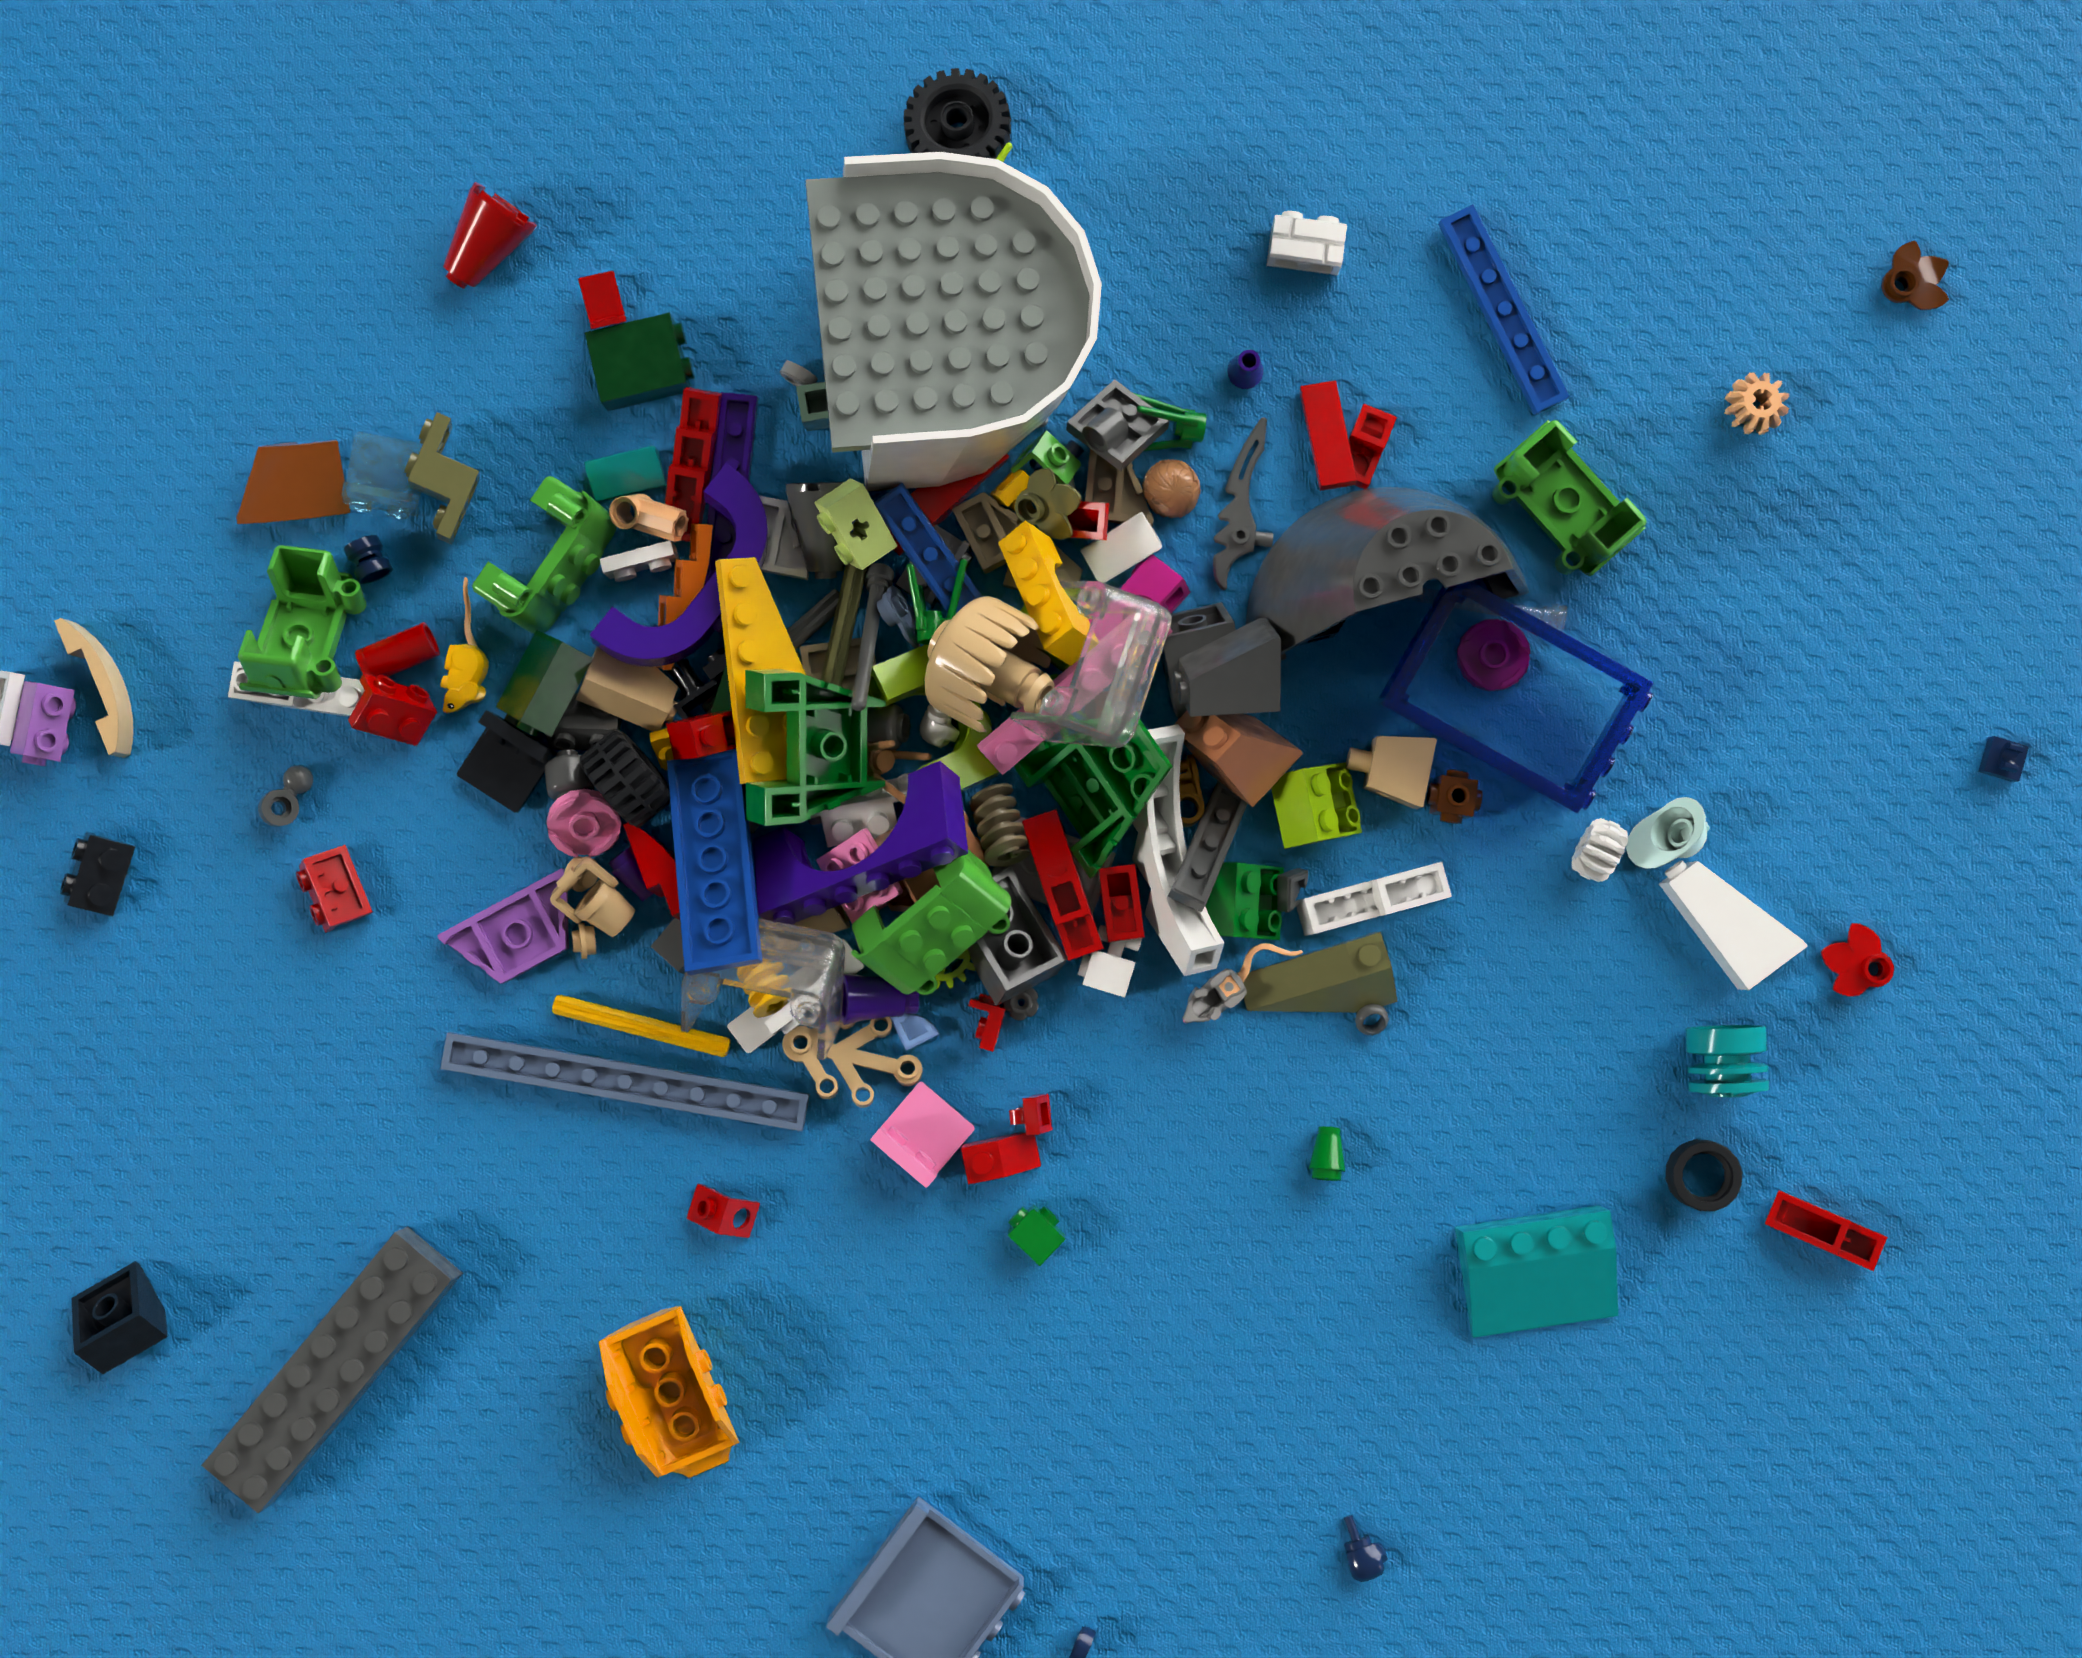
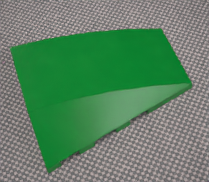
M1130 704L1039 744L1014 765V768L1028 788L1045 783L1082 839L1073 845L1070 850L1090 879L1097 874L1173 767Z

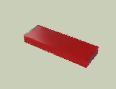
M1336 380L1300 386L1299 392L1320 491L1356 485L1357 478Z

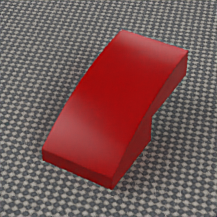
M1367 404L1362 405L1348 438L1357 478L1355 486L1362 489L1368 488L1397 419L1396 416Z

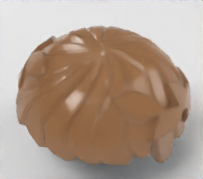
M1167 459L1155 463L1150 467L1143 479L1144 498L1147 499V503L1152 511L1161 517L1181 518L1189 514L1195 508L1201 494L1200 481L1195 471L1180 460Z

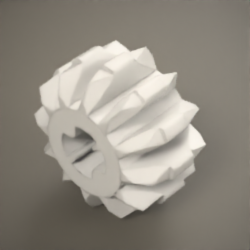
M1599 818L1592 821L1590 826L1586 828L1583 836L1580 837V841L1575 848V853L1572 856V869L1588 880L1592 879L1597 882H1603L1608 879L1609 875L1614 872L1617 864L1620 863V859L1625 852L1624 849L1628 843L1627 831L1611 820L1607 821Z

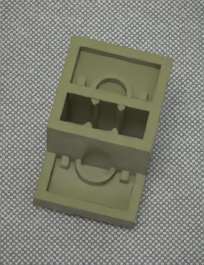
M436 412L433 420L428 418L425 420L419 435L420 443L423 444L419 454L412 452L404 473L408 477L410 488L448 504L447 507L442 504L440 505L432 525H434L433 528L437 529L438 539L452 545L480 480L478 470L442 455L453 427L451 418Z

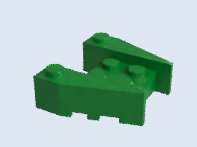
M783 669L745 670L746 708L762 712L786 711L787 780L746 782V820L764 826L802 823L811 819V816L816 813L834 809L846 800L858 795H866L885 786V780L867 776V707H886V701L868 695L865 709L856 711L851 705L852 690L794 671Z

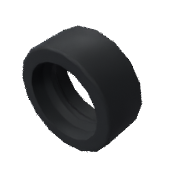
M1693 1139L1681 1144L1671 1153L1666 1164L1665 1179L1670 1192L1679 1202L1699 1211H1716L1727 1207L1737 1197L1742 1186V1169L1737 1157L1727 1147L1709 1140ZM1700 1153L1715 1156L1724 1168V1181L1721 1188L1715 1194L1708 1197H1698L1692 1194L1685 1187L1682 1179L1686 1162L1692 1156Z

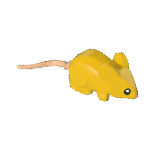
M464 577L463 597L465 604L464 633L468 644L449 646L444 666L449 671L448 675L442 677L440 684L441 688L448 689L444 696V713L459 711L472 703L482 701L486 696V689L481 684L488 673L489 662L483 651L478 648L471 631V603L468 595L467 577Z

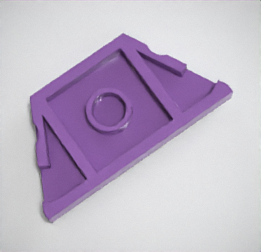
M561 868L438 934V939L461 953L472 964L478 965L485 970L489 976L500 984H504L569 949L568 917L550 902L551 894L557 887L556 882L564 875L565 869ZM564 892L560 898L567 903L568 892Z

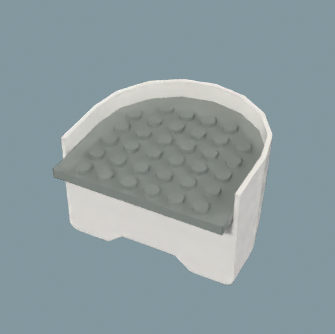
M946 152L844 157L843 177L806 179L805 184L832 452L862 450L865 488L867 491L892 490L900 483H903L906 489L937 487L982 474L1039 427L1060 405L1097 340L1102 283L1085 231L1047 186L998 159Z

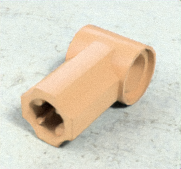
M638 493L618 497L613 500L609 508L611 521L620 529L632 528L673 542L681 541L683 534L687 531L689 518H687L685 510L654 501L646 494ZM631 505L633 506L635 511L634 517L631 513Z

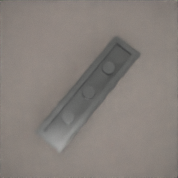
M1217 781L1168 894V897L1200 912L1203 911L1248 804L1219 781Z

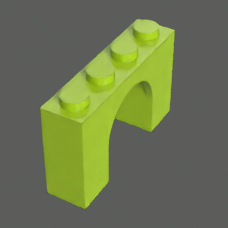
M923 645L872 666L868 695L886 701V706L910 696H926L924 685L926 668L929 661L927 654L929 645ZM975 701L972 702V703H974L975 705H977V706L982 710V708H981V706H980V704H979L978 702H975ZM983 711V720L977 721L984 726L986 732H978L954 719L956 729L960 731L953 751L946 756L921 766L919 769L941 761L960 777L961 792L1000 775L1001 773L977 746V744L993 732L990 717L985 711Z

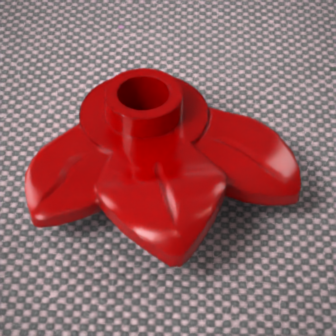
M1852 923L1850 925L1847 943H1833L1821 950L1822 960L1832 972L1838 974L1833 984V991L1841 995H1861L1869 987H1882L1886 985L1893 977V962L1887 954L1882 952L1879 936L1862 924ZM1872 962L1878 966V973L1874 976L1868 970Z

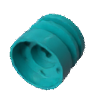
M1717 1025L1685 1028L1687 1052L1704 1056V1063L1687 1067L1688 1073L1705 1074V1079L1688 1082L1690 1092L1703 1093L1711 1097H1744L1770 1089L1769 1080L1752 1078L1751 1073L1769 1071L1767 1064L1751 1062L1750 1058L1751 1054L1762 1053L1768 1050L1766 1026Z

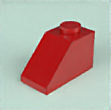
M1026 1131L965 1143L961 1147L968 1185L1004 1178L1041 1167L1036 1136L1026 1135Z

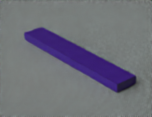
M721 392L722 399L712 480L727 463L750 483L759 398L755 395ZM710 505L707 525H713L705 584L716 572L715 561L726 559L732 551L736 540V532L730 521Z

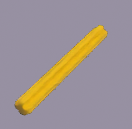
M556 995L552 1005V1012L556 1015L719 1057L727 1056L731 1040L728 1037L565 995Z

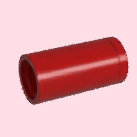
M422 622L355 651V655L362 673L375 677L378 675L389 677L439 656L440 651L432 631L425 622Z

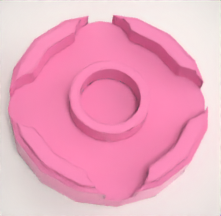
M589 789L569 791L557 798L549 808L546 820L549 839L558 850L569 856H598L611 849L619 839L620 815L599 791Z

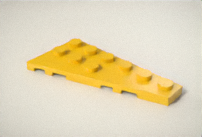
M756 558L719 559L715 561L740 784L786 780V711L762 712L746 708L745 670L783 669L805 675L806 673Z

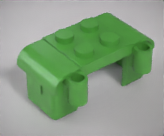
M1547 420L1494 467V472L1500 482L1493 488L1492 497L1496 503L1501 505L1508 504L1515 499L1562 551L1555 560V567L1559 573L1568 575L1579 569L1584 574L1592 576L1646 528V517L1628 497L1620 502L1572 449L1577 441L1559 421ZM1502 487H1505L1510 492V495L1505 494ZM1566 557L1573 562V566L1566 562Z
M547 476L530 501L547 511L546 514L566 526V528L527 586L489 561L472 585L474 592L495 605L501 615L535 634L536 630L543 633L548 631L561 612H564L567 606L572 605L577 600L581 591L580 587L587 577L598 569L604 549L616 532V526L611 521L609 512L585 491L582 490L581 493L576 492L553 476Z
M279 545L274 549L267 569V574L277 597L276 600H271L258 641H256L252 630L245 632L238 652V659L248 678V682L240 683L239 688L244 691L318 699L322 692L332 693L341 687L342 680L333 658L346 621V615L363 612L367 603L359 582L353 579L349 573L338 572L334 558L329 551Z
M968 850V854L954 859L949 864L933 867L941 888L936 884L886 928L876 905H873L852 924V930L861 954L856 950H852L851 954L903 994H911L915 991L922 995L933 993L938 986L935 976L985 935L988 930L993 934H1001L1010 926V920L1006 914L1011 905L1010 894L994 881L988 866L970 850Z

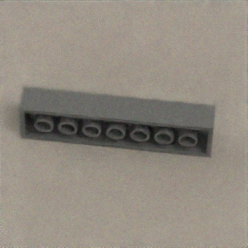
M408 1226L396 1231L201 1466L257 1513L270 1506L462 1276L463 1272Z

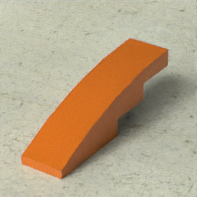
M691 524L689 560L675 559L674 596L659 595L658 626L669 624L679 618L704 587L709 566L713 525ZM674 663L656 667L663 670H671Z

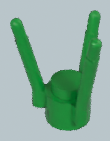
M1136 394L1150 406L1154 407L1138 406V413L1174 421L1173 435L1179 436V439L1153 442L1144 451L1178 447L1191 449L1192 442L1201 443L1203 441L1206 428L1205 413L1183 409Z
M966 559L960 561L946 618H942L941 611H927L923 586L917 583L914 565L912 563L907 564L908 580L916 617L917 643L929 645L936 629L944 621L951 620L956 614L967 567Z

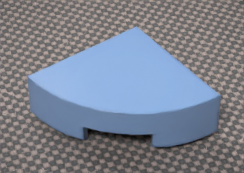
M904 1014L902 1017L890 1018L906 1051L939 1034L936 1027L930 1021L919 1015Z

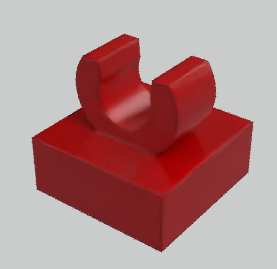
M1038 1094L1022 1098L1023 1107L1009 1110L1010 1125L1025 1124L1026 1135H1039L1053 1130L1049 1094Z

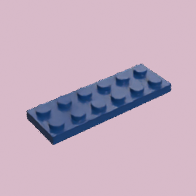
M736 748L701 758L667 760L685 972L690 976L763 963L749 820H746L745 784H740Z

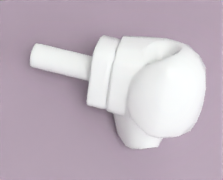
M931 704L928 705L927 711H925L920 722L919 731L922 739L936 747L942 748L949 744L950 741L955 742L960 731L951 724L952 717L938 711Z

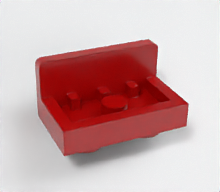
M363 673L360 682L365 691L348 719L351 727L417 746L437 714V710L429 698V693L417 685H410L408 687L396 683L384 675L375 677Z

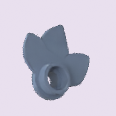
M890 586L887 592L882 595V599L877 601L878 611L890 627L898 624L905 639L916 649L920 647V644L917 643L914 606L907 604L906 597L899 588Z

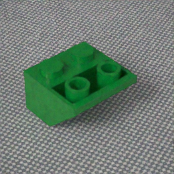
M1223 862L1205 905L1211 921L1220 936L1280 940L1282 911H1277V875L1284 873V867Z

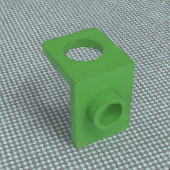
M1046 430L1022 451L1010 470L1015 473L1033 458L1043 468H1051L1056 480L1060 484H1069L1080 468L1081 462Z

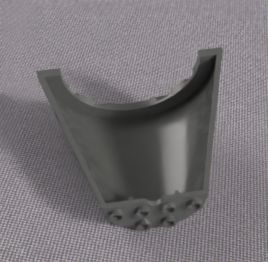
M1398 487L1368 488L1332 498L1316 506L1300 517L1281 535L1263 560L1254 579L1248 599L1246 625L1259 618H1267L1281 638V661L1286 659L1285 652L1361 611L1422 595L1423 585L1428 580H1438L1445 588L1482 578L1493 603L1528 594L1529 589L1520 567L1505 543L1486 523L1464 507L1444 497L1416 489Z

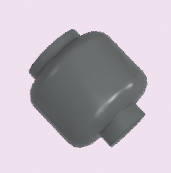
M890 704L878 710L875 707H867V742L893 740L896 745L886 749L889 751L897 750L902 743L907 742L911 728L910 718L898 704Z
M575 750L559 751L556 753V757L549 760L545 765L547 794L553 800H557V798L569 791L595 789L581 766V755H578V752Z

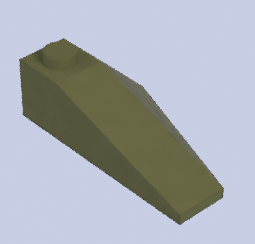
M1381 932L1369 933L1250 971L1243 982L1247 990L1243 998L1247 1011L1357 1013L1368 1004L1386 1006L1398 1002L1393 970Z

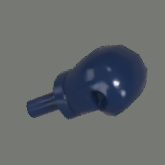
M1352 1515L1344 1517L1352 1540L1344 1544L1352 1577L1360 1582L1379 1577L1384 1571L1383 1563L1388 1559L1382 1544L1371 1543L1368 1535L1360 1537Z

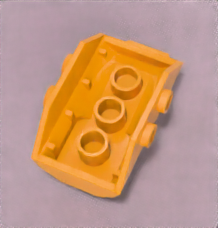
M681 1306L663 1309L636 1320L599 1341L608 1390H606L608 1404L613 1412L618 1411L623 1422L621 1433L625 1443L628 1446L633 1445L636 1455L657 1478L670 1472L679 1473L691 1478L729 1461L731 1447L740 1442L724 1405H727L726 1395L719 1383L714 1384L709 1372L712 1370L709 1355L705 1349H699Z

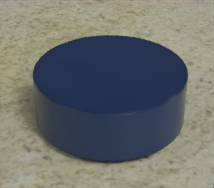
M1082 1626L1069 1658H1086L1097 1631L1090 1627Z

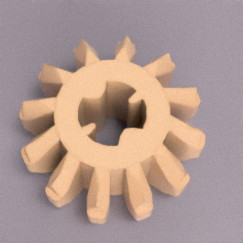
M1749 373L1745 376V380L1738 379L1732 384L1734 391H1730L1725 396V400L1732 405L1725 409L1724 414L1735 415L1736 417L1732 421L1731 427H1737L1742 423L1744 424V434L1748 435L1754 429L1759 435H1763L1768 432L1769 427H1778L1781 424L1780 416L1786 415L1789 410L1787 406L1782 404V402L1789 398V393H1779L1778 391L1782 381L1777 380L1771 384L1769 373H1764L1759 379L1755 373ZM1756 399L1760 402L1758 408L1753 405Z

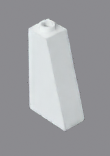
M1683 860L1677 862L1665 871L1667 878L1659 883L1660 887L1737 989L1750 990L1807 947L1804 940L1699 861L1687 862L1686 864Z

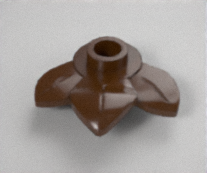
M1908 242L1899 247L1894 253L1892 269L1882 279V291L1890 301L1895 303L1909 302L1919 310H1931L1941 307L1949 301V298L1937 284L1944 276L1949 261L1935 256L1921 257V251L1917 242ZM1895 281H1900L1903 284V291L1896 288Z

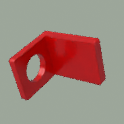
M614 271L578 278L591 329L627 321Z
M697 1184L687 1219L719 1235L749 1238L760 1203L730 1198L704 1184ZM745 1208L747 1211L746 1220L740 1227L735 1228L733 1225L734 1216L740 1209Z

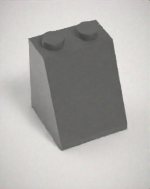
M1222 602L1173 613L1167 619L1161 616L1173 631L1158 644V649L1172 708L1177 719L1187 711L1184 704L1180 705L1178 693L1173 691L1172 674L1173 671H1179L1178 659L1236 630L1234 620Z
M1259 618L1178 659L1179 671H1173L1172 674L1173 691L1178 693L1180 705H1185L1190 717L1280 711L1281 638L1267 618Z

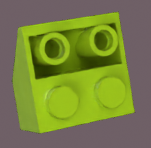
M1346 762L1287 772L1272 786L1271 790L1284 849L1362 833L1360 813L1356 806L1352 788L1353 781L1349 769H1346Z

